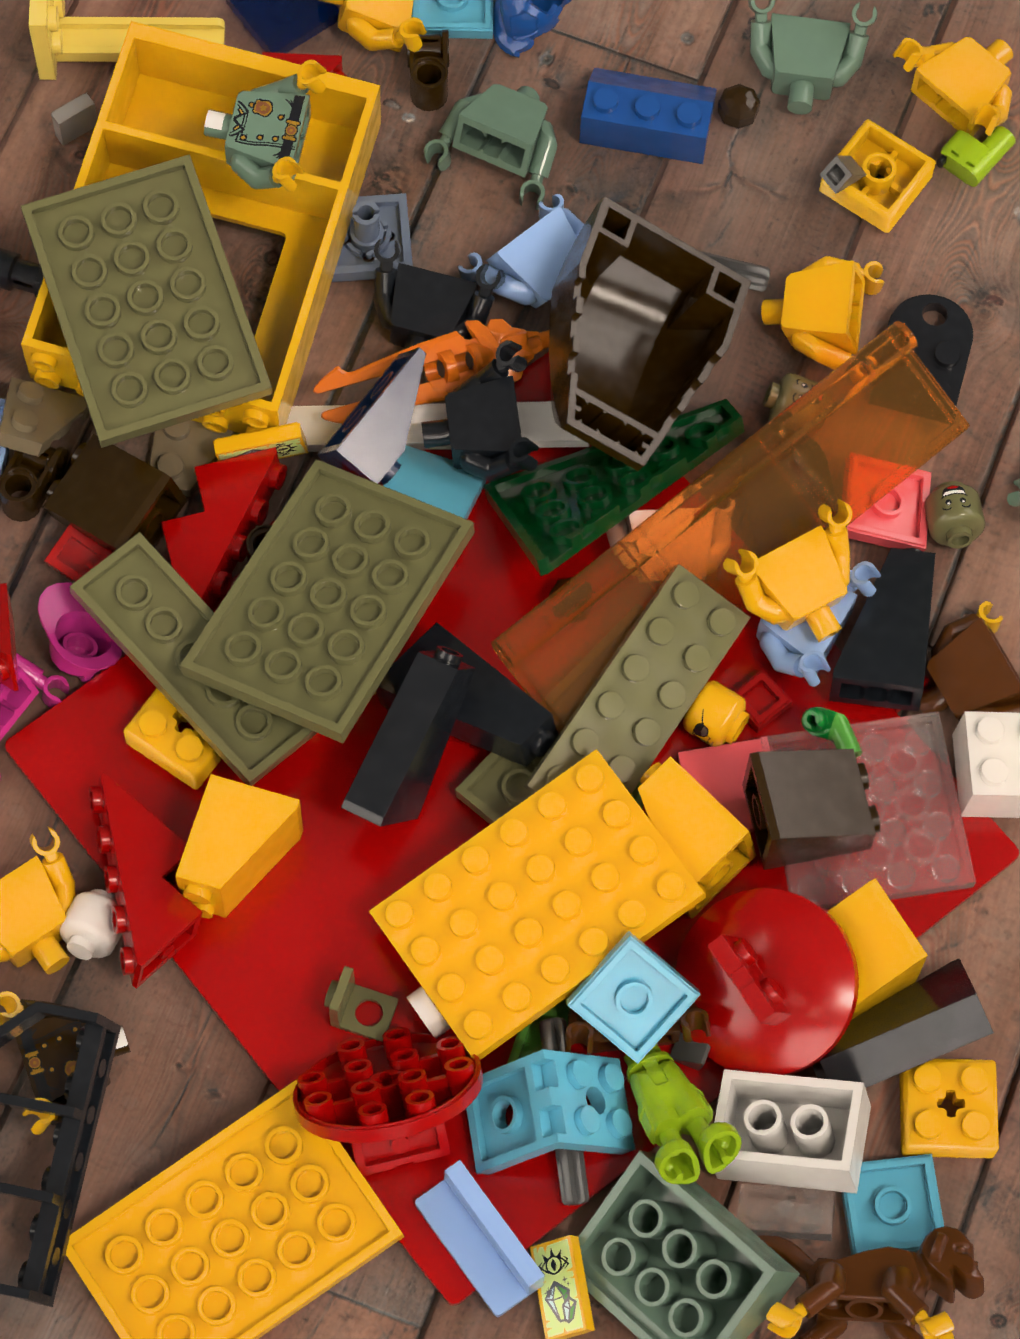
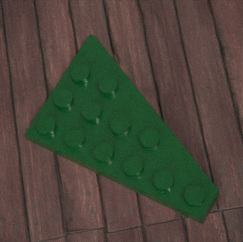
M724 399L679 415L672 424L670 431L639 471L592 446L538 465L534 471L524 470L485 484L483 486L486 498L537 572L542 576L556 569L745 432L743 419L730 402Z

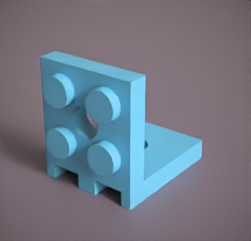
M542 1049L483 1073L482 1088L475 1100L466 1108L476 1174L490 1175L555 1149L618 1155L635 1150L632 1121L629 1116L624 1088V1076L621 1070L620 1059ZM586 1096L588 1097L591 1106L587 1104ZM511 1104L513 1119L508 1126L506 1123V1110Z

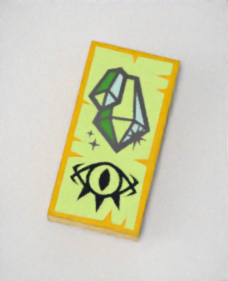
M297 422L213 440L215 455L218 461L276 447L279 459L309 453L306 437L300 423Z
M568 1235L531 1246V1258L545 1275L543 1286L537 1290L545 1339H567L595 1331L579 1237Z

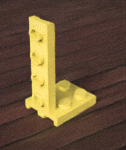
M30 0L29 30L40 80H56L57 62H117L131 21L225 45V21L221 18L64 17L65 0Z

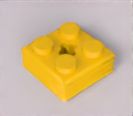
M867 119L838 154L840 156H852L867 175L837 194L822 178L819 191L881 231L889 233L932 178L936 161L875 122ZM878 174H880V175H882L884 178H882V179L879 178V179H878V178H875V177H876Z
M156 688L125 727L123 732L126 743L191 788L199 789L222 758L195 729L192 731L186 728L179 732L178 724L188 721Z
M932 1059L899 1074L901 1154L903 1156L932 1154V1157L993 1158L999 1149L997 1076L996 1062L994 1060ZM944 1099L951 1100L953 1105L959 1107L953 1117L947 1116L946 1109L938 1108Z

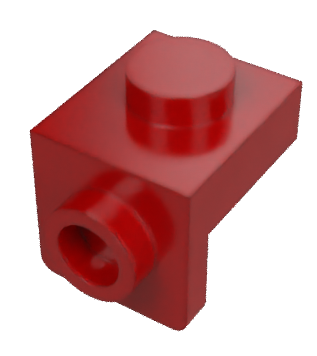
M69 524L45 558L44 563L72 582H76L114 551L108 547L105 549Z

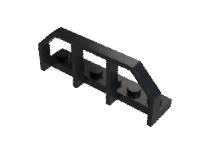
M36 1001L0 1026V1048L46 1016L86 1023V1026L80 1029L77 1036L76 1051L78 1058L75 1070L68 1076L65 1084L64 1095L67 1100L66 1105L0 1093V1105L63 1117V1119L57 1122L54 1129L53 1145L55 1152L51 1166H48L43 1174L41 1190L0 1182V1194L42 1202L40 1212L34 1216L31 1222L29 1237L32 1245L28 1261H25L20 1268L18 1287L0 1283V1294L53 1307L121 1026L99 1013Z

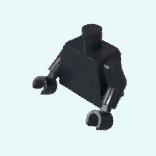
M381 239L376 242L374 254L380 261V267L375 269L373 301L381 325L390 330V342L392 344L407 349L421 342L457 331L465 339L470 340L473 338L465 322L478 320L482 324H486L495 299L491 295L493 289H498L505 282L506 276L503 270L498 271L496 281L491 285L485 280V273L488 270L489 264H483L478 268L475 276L476 282L402 263L398 264L396 270L393 268V261L397 260L401 253L399 242L395 241V254L391 258H386L380 253Z
M509 340L502 342L496 350V359H493L476 374L455 388L453 392L444 396L447 419L421 422L424 448L451 445L453 466L455 468L463 469L464 472L489 482H494L520 470L534 471L537 468L538 461L528 454L537 451L539 446L528 438L521 437L513 376H508L509 369L514 372H521L527 367V360L519 355L513 357L516 352L522 349L521 345Z

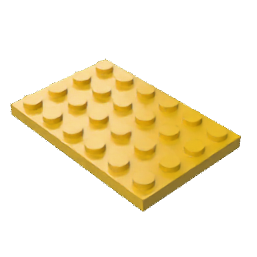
M596 749L369 912L461 1043H463L473 1060V1054L481 1060L569 997L591 975L599 963L628 931L644 943L704 900L706 895Z
M297 1080L70 1235L66 1256L121 1339H259L404 1238L403 1233L341 1143L318 1137L308 1132L298 1122L293 1105V1091L298 1083Z

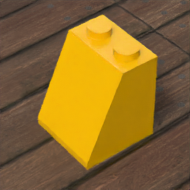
M670 756L663 764L657 762L643 774L638 791L650 821L705 892L706 898L686 912L692 919L757 855L750 831Z
M210 775L175 875L178 891L203 912L202 918L210 919L213 917V914L226 918L300 840L303 833L300 800Z
M876 878L827 911L844 930L857 961L859 989L852 1019L917 981L928 955Z

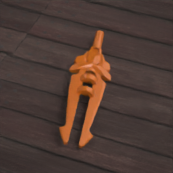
M490 319L487 326L478 320L466 321L465 325L473 339H465L457 331L416 344L352 372H347L337 366L314 386L313 392L321 394L378 378L398 354L420 347L426 353L423 370L427 382L419 384L415 406L445 401L444 396L453 392L455 388L476 374L493 359H496V350L502 342L509 340L521 345L522 349L516 352L513 357L519 355L525 358L528 364L534 358V355L543 349L549 348V330L542 332L526 331L525 329L512 327L503 319ZM468 352L473 358L474 366L472 370L469 369L466 363L465 356ZM439 360L444 366V378L439 375L437 370V361ZM510 369L508 370V376H513L514 383L522 378L523 371L514 372ZM359 402L324 411L321 414V418L326 421L342 424Z

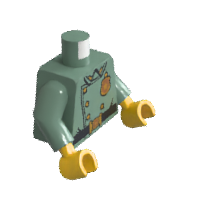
M315 60L305 61L299 67L297 74L254 88L251 91L239 92L233 114L208 110L204 125V135L226 140V163L252 189L280 188L283 186L288 192H294L297 188L294 180L296 174L304 173V170L299 165V160L311 117L310 95L306 93L308 90H311L315 94H321L326 88V84L317 76L325 74L327 69Z

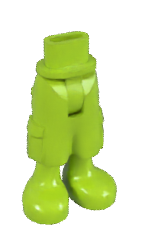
M657 1044L638 1064L625 1054L624 1061L628 1066L626 1072L627 1080L638 1105L639 1121L650 1142L653 1145L657 1144L660 1146L654 1160L655 1168L660 1176L671 1184H690L697 1181L700 1175L699 1160L689 1142L681 1138L682 1133L692 1137L702 1163L710 1174L720 1172L728 1166L738 1155L742 1142L738 1131L727 1122L710 1124L713 1119L711 1106L701 1090L690 1083L670 1054L661 1051Z

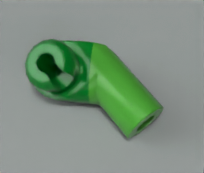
M812 707L803 713L801 722L808 733L832 741L836 749H854L856 758L863 753L853 729L844 714L823 707Z

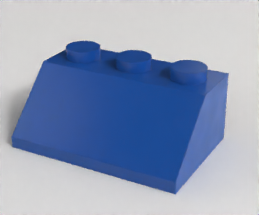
M594 68L586 90L581 115L579 143L703 164L717 88Z

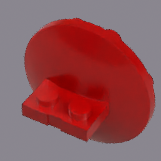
M757 888L732 894L711 906L700 916L688 932L679 951L675 967L677 972L699 989L701 995L694 1003L698 1008L705 1010L709 1016L711 1036L707 1037L705 1031L697 1029L691 1031L692 1040L697 1043L709 1044L711 1048L708 1057L729 1070L790 1075L812 1066L826 1056L845 1034L852 1020L858 999L859 975L857 961L851 943L842 927L830 913L816 902L794 892L781 889Z
M396 1027L383 1033V1042L375 1039L363 1041L359 1038H351L340 1042L337 1045L336 1052L321 1059L309 1070L298 1076V1083L293 1091V1105L298 1122L308 1132L318 1137L351 1143L355 1165L363 1176L395 1169V1166L410 1162L415 1164L451 1155L445 1122L465 1110L478 1096L483 1085V1073L479 1057L473 1054V1060L457 1036L447 1037L440 1035L435 1039L429 1033H410L408 1028ZM384 1045V1048L366 1052L367 1048Z

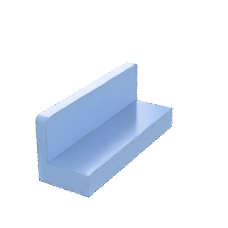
M461 1160L444 1170L443 1181L416 1199V1208L494 1316H502L543 1286L545 1275Z

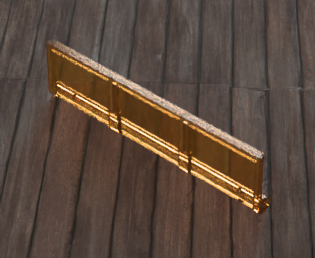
M896 321L491 642L498 657L524 691L553 714L558 734L675 565L680 564L743 611L746 607L735 583L737 576L726 572L723 567V562L726 558L735 560L740 566L742 558L740 553H738L739 548L755 553L757 558H760L820 525L825 530L829 527V524L820 519L818 508L822 504L828 505L831 508L833 518L838 513V499L851 506L852 519L849 522L851 524L968 429L969 423L914 351L917 347V340L904 323Z

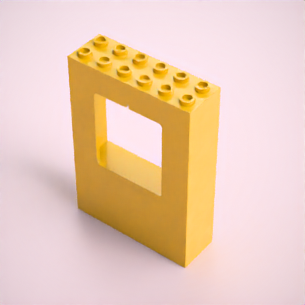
M131 21L74 189L190 154L212 218L285 237V243L254 337L269 377L273 394L192 419V421L202 423V426L217 433H226L227 430L246 433L285 425L294 404L353 215L352 211L356 205L380 129V85L327 71L325 74L318 75L317 78L326 84V88L321 94H315L311 90H308L306 93L310 95L311 117L299 160V165L304 170V173L296 174L295 176L296 190L288 192L283 186L280 188L252 189L226 163V140L204 135V125L208 110L233 114L239 92L251 91L254 88L297 74L301 65ZM43 278L21 343L30 378H33L41 386L51 389H57L59 385L75 389L79 395L84 397L45 279Z

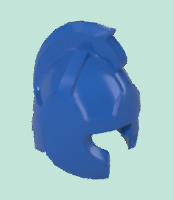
M496 0L493 8V35L496 43L507 54L519 58L520 53L533 47V39L549 32L560 21L558 16L563 7L571 2V0Z

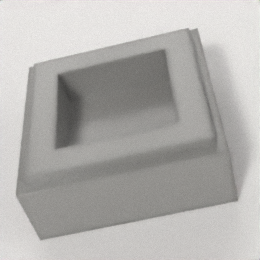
M87 93L80 95L51 113L55 136L63 146L95 128L97 122L95 103Z

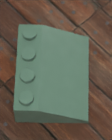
M639 1150L578 1236L588 1292L639 1339H746L766 1319L770 1308L776 1302L782 1300L800 1273L698 1183L671 1184L666 1182L655 1168L654 1160L656 1153Z

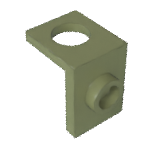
M344 966L339 981L332 980L324 1002V1006L329 1008L331 1026L383 1042L382 1035L389 1029L398 1005V999L356 985L354 969ZM372 1001L382 1008L383 1016L379 1023L374 1026H364L358 1022L355 1012L361 1003Z

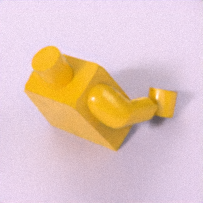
M319 0L340 5L338 28L348 33L368 51L390 49L400 52L405 43L408 50L416 52L423 45L419 35H425L427 31L419 18H411L413 0Z
M965 37L957 43L947 42L931 46H921L914 39L904 38L892 54L894 58L900 57L906 61L903 65L906 72H910L914 67H918L915 71L911 92L955 129L963 130L974 136L979 128L984 126L986 128L985 134L991 136L994 128L1008 119L1012 99V91L1008 86L1011 71L1005 64L1013 58V51L1005 41L996 39L985 49L971 37Z
M824 256L802 269V271L790 273L786 277L784 298L763 300L761 305L762 321L765 325L781 324L783 333L795 350L837 372L843 373L845 370L848 371L849 382L857 388H865L872 380L868 376L860 374L858 368L873 372L876 364L869 356H861L854 360L851 359V354H858L864 293L876 295L881 291L885 282L874 278H880L884 269L877 261H871L864 268H861L860 264L854 260L848 261Z
M838 499V513L832 518L831 508L826 504H822L818 508V515L821 520L829 524V527L825 530L820 525L760 558H757L755 553L739 548L738 553H740L742 558L740 566L733 559L726 558L724 560L723 567L726 572L737 576L735 583L749 612L773 625L779 624L785 631L806 621L818 642H822L842 630L830 608L844 598L847 594V586L850 583V546L848 529L846 527L852 519L850 505Z
M47 826L52 835V842L49 846L44 848L37 846L33 833L30 836L31 846L36 853L44 856L42 863L36 855L0 879V963L9 960L18 968L36 958L45 973L49 975L59 971L70 960L59 944L63 940L59 930L65 921L66 912L76 896L75 880L63 853L57 852L60 845L59 836L53 828Z

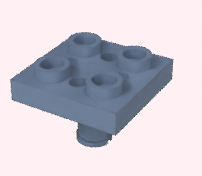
M406 193L359 196L353 208V215L344 241L347 242L350 239L351 243L343 244L332 282L375 279V269L380 267V261L374 254V246L379 239H381L380 253L386 258H391L395 254L396 240L401 246L400 256L397 260L393 261V268L397 270L399 263L413 266ZM365 256L366 259H371L372 257L375 258L372 262H366L363 260Z

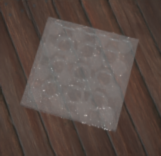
M939 711L850 724L863 752L856 760L857 764H865L869 779V789L865 790L868 806L875 805L878 811L880 832L876 833L872 847L869 850L784 866L788 890L816 902L824 909H831L875 878L890 900L973 888L976 879ZM807 731L765 736L760 739L762 752L836 749L832 741L813 736Z

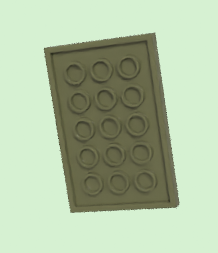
M190 154L21 205L22 214L101 448L273 394L269 377Z
M316 459L180 664L182 675L344 743L475 533L474 522Z

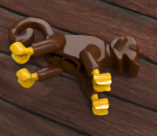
M948 1226L934 1228L925 1237L917 1252L888 1246L866 1250L840 1259L818 1258L815 1262L790 1240L778 1235H757L800 1273L799 1276L806 1281V1291L795 1299L796 1306L793 1309L780 1302H776L766 1315V1319L770 1322L767 1328L783 1338L794 1337L801 1326L802 1318L811 1319L817 1314L816 1324L800 1335L798 1339H837L846 1331L848 1321L883 1323L886 1335L890 1339H954V1335L951 1332L954 1330V1325L945 1311L929 1317V1307L924 1303L927 1292L929 1290L935 1291L948 1303H954L955 1290H958L969 1299H976L984 1294V1278L978 1270V1262L974 1261L973 1244L957 1228ZM915 1324H919L922 1336L915 1330Z

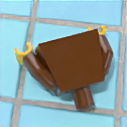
M983 602L976 614L971 613L945 625L931 650V659L926 663V667L936 684L923 691L920 709L928 720L949 707L959 721L965 711L1020 713V677L995 636L1003 616H999L996 619L986 617L993 606L991 602Z

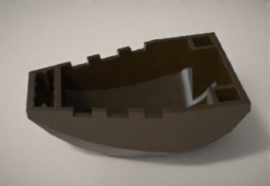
M604 196L598 202L577 236L552 289L549 323L551 405L555 423L563 430L639 471L670 431L677 417L688 406L690 399L697 389L711 374L715 364L729 349L751 281Z

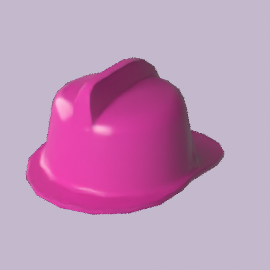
M56 583L47 587L39 597L37 606L39 619L49 639V653L53 663L59 670L68 675L77 676L81 682L85 683L90 681L95 673L115 665L122 655V649L70 594V586L73 583Z

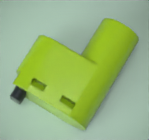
M997 126L991 136H988L982 143L969 133L958 130L942 147L940 152L942 155L938 158L936 165L939 168L944 167L969 186L976 187L1016 143V139L1003 126Z

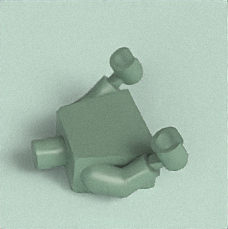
M748 0L750 9L755 12V19L751 20L750 53L762 76L771 80V91L775 94L788 96V110L794 114H808L812 111L813 99H830L833 88L844 86L860 69L869 40V35L866 34L867 28L872 26L877 20L878 13L876 7L874 6L872 18L867 22H861L857 18V12L861 3H857L852 10V18L856 23L855 28L850 30L851 23L772 13L771 20H768L767 12L772 10L775 0H769L768 6L765 9H759L755 5L754 0Z
M493 84L482 94L479 93L459 99L439 130V133L442 134L440 139L431 140L425 145L424 156L428 164L434 154L443 153L438 161L439 171L446 170L451 164L449 147L453 141V148L525 178L527 173L532 174L530 180L523 183L520 188L519 202L522 206L525 194L535 192L539 195L536 210H539V202L542 201L544 204L545 189L542 185L543 179H548L557 151V141L553 125L545 120L548 107L545 103L539 101L538 93L529 86H521L515 91L500 84Z

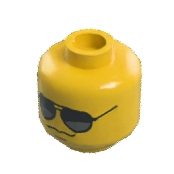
M712 680L705 684L684 715L683 727L688 733L711 747L724 745L726 742L728 744L734 743L743 731L750 714L745 712L746 702L741 695Z

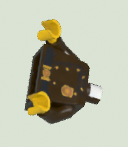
M1 992L0 1005L5 1008L6 1012L0 1013V1026L37 1000L19 999L12 992ZM37 1001V1002H42V1003H47V1004H53V1005H58V1006H63V1007H69V1006H64V1005L55 1004V1003L46 1002V1001ZM46 1016L16 1037L35 1100L66 1105L67 1100L64 1095L65 1084L68 1076L75 1070L78 1058L76 1040L80 1029L86 1026V1023ZM122 1025L114 1057L131 1052ZM110 1078L108 1079L107 1086L111 1083ZM24 1110L22 1113L23 1116L34 1114L41 1119L30 1129L35 1135H40L50 1124L56 1125L60 1119H63L60 1116Z

